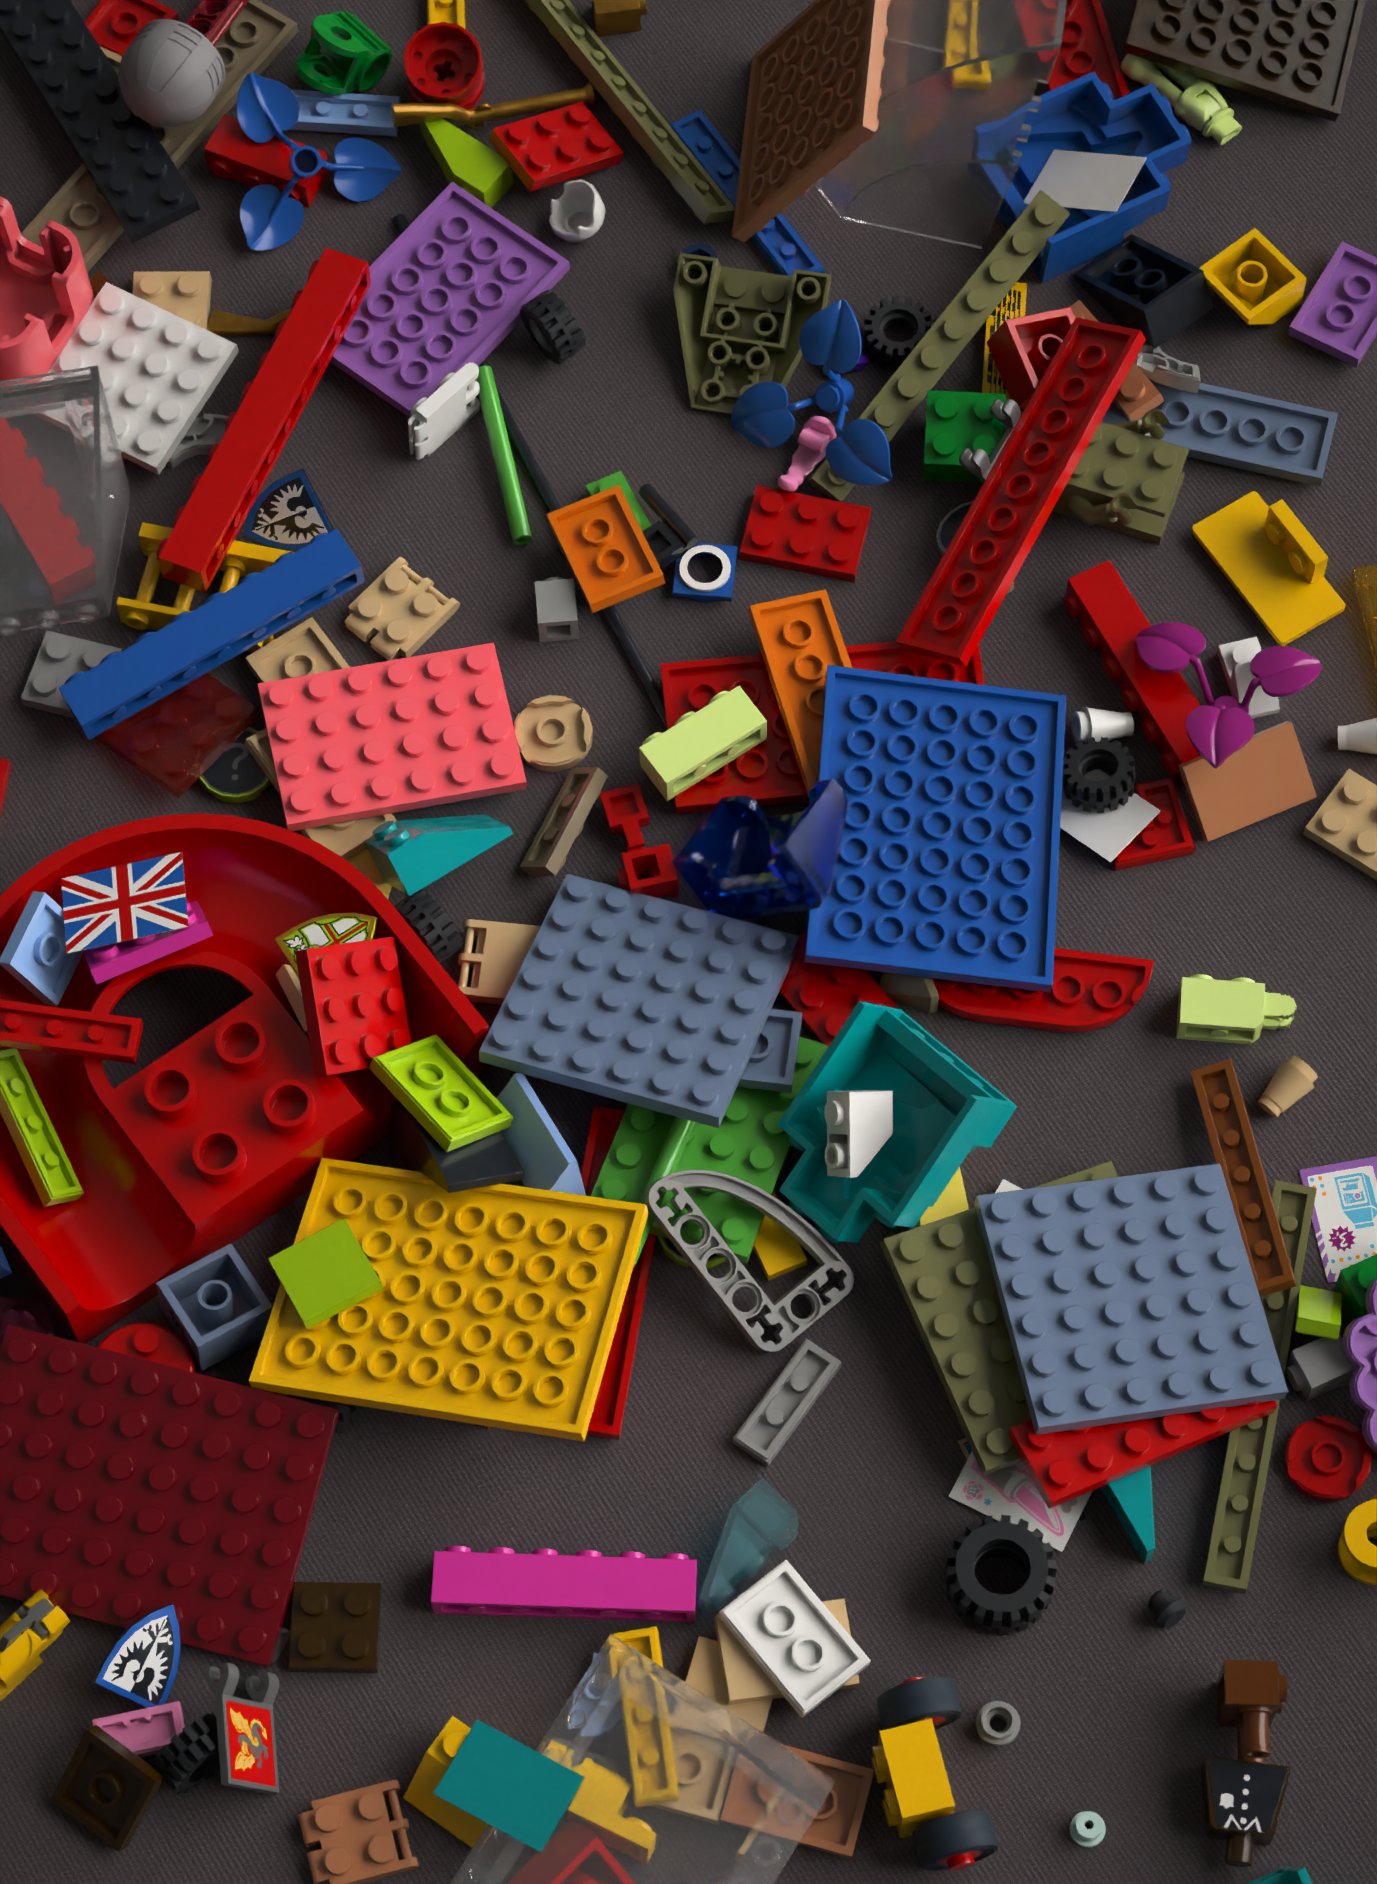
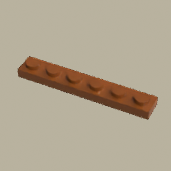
M1231 1059L1193 1070L1191 1075L1217 1164L1220 1163L1259 1295L1262 1297L1297 1286L1233 1063Z

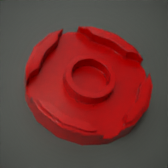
M1324 1415L1315 1417L1314 1420L1302 1423L1295 1428L1286 1444L1284 1465L1289 1480L1299 1492L1313 1500L1332 1503L1348 1499L1361 1489L1370 1473L1372 1454L1363 1438V1434L1357 1426L1343 1418Z

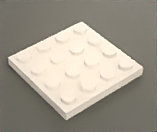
M106 282L56 362L26 402V407L29 412L160 475L169 458L237 356L239 350L237 344Z

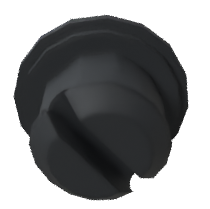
M1167 1590L1155 1592L1148 1602V1608L1156 1615L1154 1624L1157 1628L1173 1627L1181 1621L1186 1612L1187 1602L1183 1598L1175 1599Z

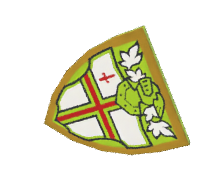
M358 913L328 914L303 922L275 938V940L298 974L295 951L372 940L377 917Z

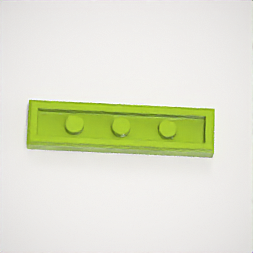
M17 1048L0 1050V1113L43 1206L78 1200L84 1194V1191Z

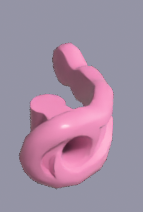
M814 416L806 421L798 438V443L800 444L792 456L791 466L787 470L786 475H781L778 478L777 483L780 488L786 491H795L803 483L804 479L808 478L813 470L826 459V447L837 435L835 427L829 419L823 416Z

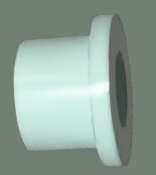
M1080 1812L1071 1821V1837L1080 1846L1094 1847L1105 1836V1823L1095 1812ZM1085 1825H1091L1092 1829H1087Z

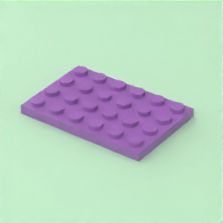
M451 182L369 267L371 285L330 362L411 418L410 413L413 406L421 398L430 397L438 389L445 376L452 372H458L467 363H475L479 366L522 321L520 308L543 291L551 290L570 270L569 261L466 190Z

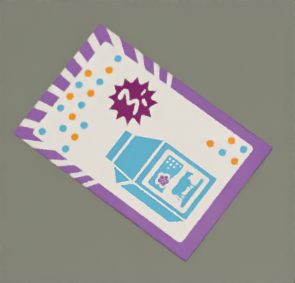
M1377 1156L1299 1170L1302 1184L1317 1188L1312 1223L1328 1283L1337 1281L1340 1270L1377 1254Z

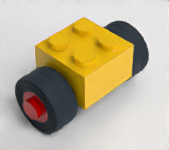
M945 1676L915 1677L905 1680L880 1694L877 1698V1706L882 1717L884 1730L879 1731L878 1746L872 1747L874 1757H871V1762L877 1784L885 1782L887 1790H884L885 1800L882 1803L888 1826L897 1827L899 1838L912 1835L919 1864L923 1870L937 1871L949 1869V1871H958L975 1865L976 1861L995 1853L998 1850V1841L993 1830L991 1816L987 1811L971 1810L954 1813L955 1803L935 1730L951 1724L962 1715L953 1680Z

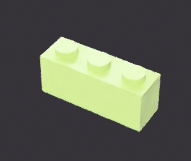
M740 686L729 692L722 691L716 694L707 706L696 713L691 711L681 716L675 723V726L663 733L656 732L650 735L642 743V746L639 747L640 766L664 798L669 801L767 739V720Z

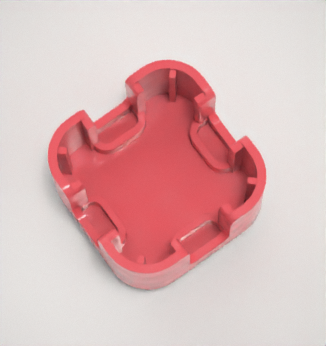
M0 196V394L5 396H21L33 392L37 385L46 377L88 312L90 305L94 301V294L75 235L65 226L49 220L39 234L42 247L28 241L20 233L12 205Z

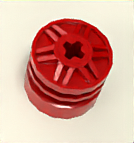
M440 22L429 24L413 35L406 45L403 57L409 96L414 103H452L464 109L474 108L482 98L485 78L480 45L472 33L460 25ZM451 74L452 78L446 77V75ZM439 77L445 78L444 82L439 81Z

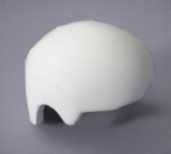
M584 180L568 181L563 185V195L558 199L551 200L549 223L558 237L575 243L593 236L600 229L606 210L598 191L592 184Z

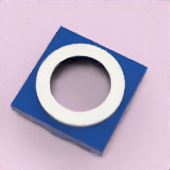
M698 543L695 547L684 550V555L676 560L673 597L689 598L700 603H710L718 600L732 602L737 546ZM700 555L715 556L722 562V573L713 582H697L688 573L687 565L689 560Z

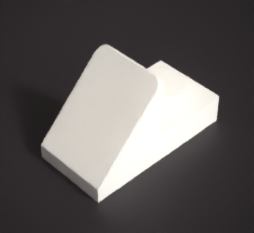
M1257 637L1218 646L1217 654L1231 695L1238 703H1242L1251 680L1257 678L1250 670L1252 659L1257 653L1262 651ZM1261 685L1258 686L1249 703L1248 714L1251 718L1279 713L1278 697L1267 695L1264 693Z

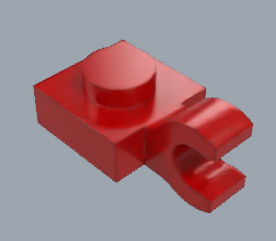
M639 783L600 793V802L610 834L623 832L627 852L644 849L645 842L640 827L650 825Z

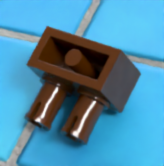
M1224 1660L1216 1681L1217 1726H1233L1237 1728V1760L1265 1763L1264 1757L1270 1756L1269 1727L1276 1713L1281 1714L1282 1702L1286 1703L1287 1677L1286 1675H1279V1661Z

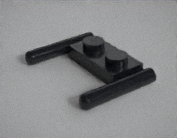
M644 484L639 489V495L663 522L659 520L642 532L660 568L663 569L684 555V550L695 547L699 543V538L652 485ZM557 544L556 549L567 562L559 544Z

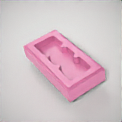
M180 1701L92 1720L93 1726L97 1725L140 1758L162 1753L160 1751L161 1748L171 1742L170 1739L175 1734L179 1735L182 1732V1728L185 1727Z

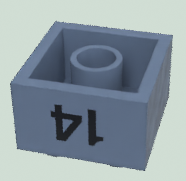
M231 1243L156 1283L160 1308L178 1336L187 1345L201 1371L263 1339L273 1306Z

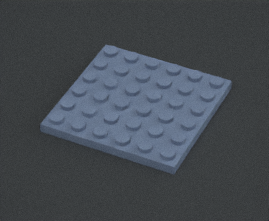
M567 874L479 1050V1061L719 1128L799 948V936L641 893L630 894V890Z
M1220 1163L978 1195L976 1197L974 1205L1035 1435L1163 1417L1179 1413L1198 1412L1224 1406L1246 1405L1247 1403L1257 1401L1260 1403L1281 1400L1286 1397L1288 1389Z

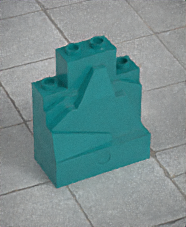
M858 1001L778 1123V1126L789 1134L787 1138L789 1143L804 1152L779 1191L791 1201L789 1207L804 1218H811L819 1225L817 1231L825 1239L835 1244H838L840 1241L858 1243L875 1217L881 1223L891 1228L896 1226L915 1227L927 1207H933L967 1154L979 1146L990 1148L1018 1106L901 1009ZM827 1091H892L893 1134L858 1177L827 1176V1164L825 1162L827 1122L824 1117Z

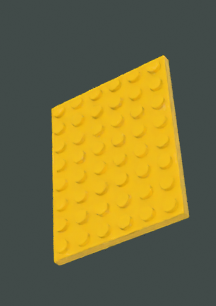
M322 1158L294 1244L345 1218L384 1289L307 1330L284 1287L280 1284L249 1383L252 1388L269 1392L584 1442L649 1214L647 1206L640 1203L508 1184H495L448 1193L418 1171Z

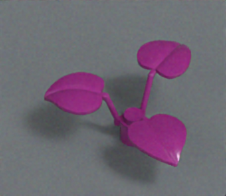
M1168 622L1148 627L1135 637L1141 661L1156 672H1178L1186 668L1189 662L1194 666L1206 705L1198 706L1188 714L1186 718V732L1197 752L1215 769L1230 755L1244 747L1253 737L1255 724L1248 713L1249 703L1258 686L1261 685L1264 693L1271 697L1289 696L1311 684L1322 671L1320 661L1303 651L1287 646L1268 647L1257 653L1250 663L1251 673L1257 678L1251 680L1242 703H1238L1231 696H1221L1213 700L1201 661L1196 657L1206 648V641L1197 629L1183 623Z

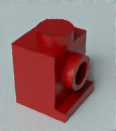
M669 843L621 853L622 869L616 870L619 888L630 890V894L641 893L656 898L670 895L671 898L679 897L678 875Z

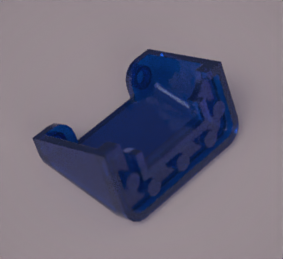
M834 779L819 781L813 785L809 791L811 803L805 811L773 817H766L758 802L751 797L736 795L723 797L672 863L706 909L715 914L740 920L819 908L831 890L849 806L848 799L844 790Z

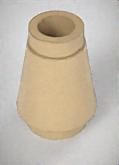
M1292 1056L1288 1061L1283 1060L1257 1103L1266 1113L1277 1118L1314 1089L1313 1082L1318 1076L1307 1063L1296 1056Z

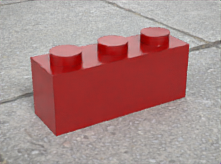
M226 114L223 115L204 148L209 171L219 178H230L241 182L250 189L268 184L276 187L282 193L293 176L288 167V160L293 152L276 135L265 143H256L244 134L237 118ZM290 139L292 142L297 143L299 147L306 145ZM316 149L320 153L321 159L327 162L326 152ZM320 168L311 178L299 179L288 197L299 201L302 206L310 208L329 175V170Z

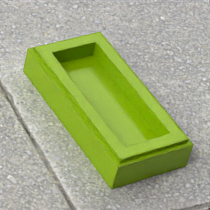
M1300 1285L1296 1306L1295 1331L1334 1340L1338 1339L1341 1327L1342 1294Z

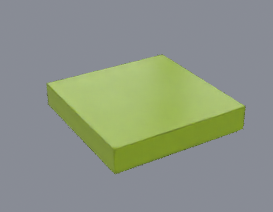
M345 1218L268 1258L307 1330L384 1289Z

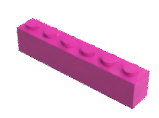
M448 1546L445 1548V1551H434L431 1594L434 1614L696 1623L697 1560H689V1556L685 1554L667 1553L663 1555V1559L645 1558V1554L632 1551L622 1552L619 1554V1557H602L600 1552L593 1550H580L576 1552L575 1556L558 1555V1552L552 1549H535L532 1551V1554H514L515 1551L506 1547H493L488 1550V1553L471 1552V1549L465 1546Z

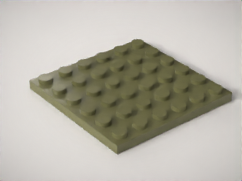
M1109 1161L1033 1188L1118 1177L1112 1162ZM972 1208L883 1239L880 1246L982 1475L984 1476L1022 1462L1008 1433L1011 1427L1030 1420L1031 1416L976 1209Z

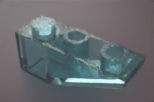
M763 1477L731 1506L699 1595V1608L705 1614L714 1606L717 1609L724 1607L735 1595L736 1590L734 1587L745 1576L749 1580L754 1578L766 1566L768 1561L765 1557L776 1547L780 1550L786 1548L799 1533L796 1529L799 1526V1513Z

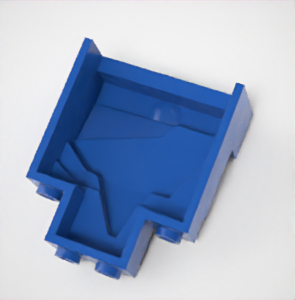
M1092 72L975 124L967 165L1009 230L1029 205L1025 204L1024 200L1053 150L1147 157L1117 212L1063 207L1071 214L1053 236L1047 238L1045 247L1031 263V267L1041 283H1044L1118 245L1123 241L1125 231L1143 224L1146 218L1164 211L1171 192L1169 179L1164 172L1186 162L1191 145V136L1186 126L1179 124L1172 114L1171 104L1167 97L1163 94L1160 95L1153 83L1114 100L1109 86L1106 83H1101L1096 73Z

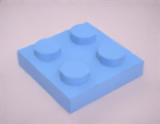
M32 892L0 957V965L45 1005L58 1006L83 955V951L66 954L63 909L45 892Z

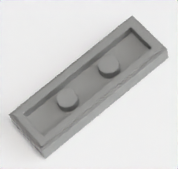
M806 1338L732 1439L733 1444L768 1467L841 1368L842 1362Z

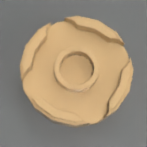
M547 695L532 700L526 705L527 708L522 710L521 714L519 712L514 720V730L520 756L527 765L540 771L560 772L571 769L584 760L592 745L593 727L589 714L583 707L581 709L579 705L575 704L574 700L566 696Z

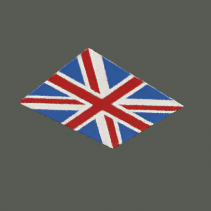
M182 852L61 878L66 954L189 927Z

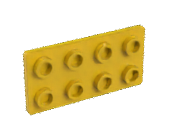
M1252 491L1192 526L1191 532L1280 646L1289 644L1344 611L1345 603L1324 578L1329 557L1283 499L1268 507L1256 491Z

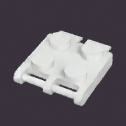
M467 363L458 372L449 373L430 397L421 398L413 406L410 413L412 417L408 420L410 454H413L415 451L417 460L422 459L426 454L430 456L480 410V402L476 398L479 394V384L475 381L479 375V368L475 363Z

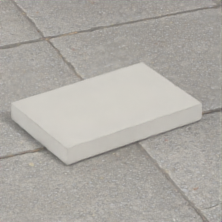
M787 1560L778 1565L718 1613V1617L801 1718L861 1672L871 1662Z

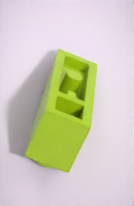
M443 118L419 123L420 132L449 184L454 182L490 208L514 184L513 170L500 154Z

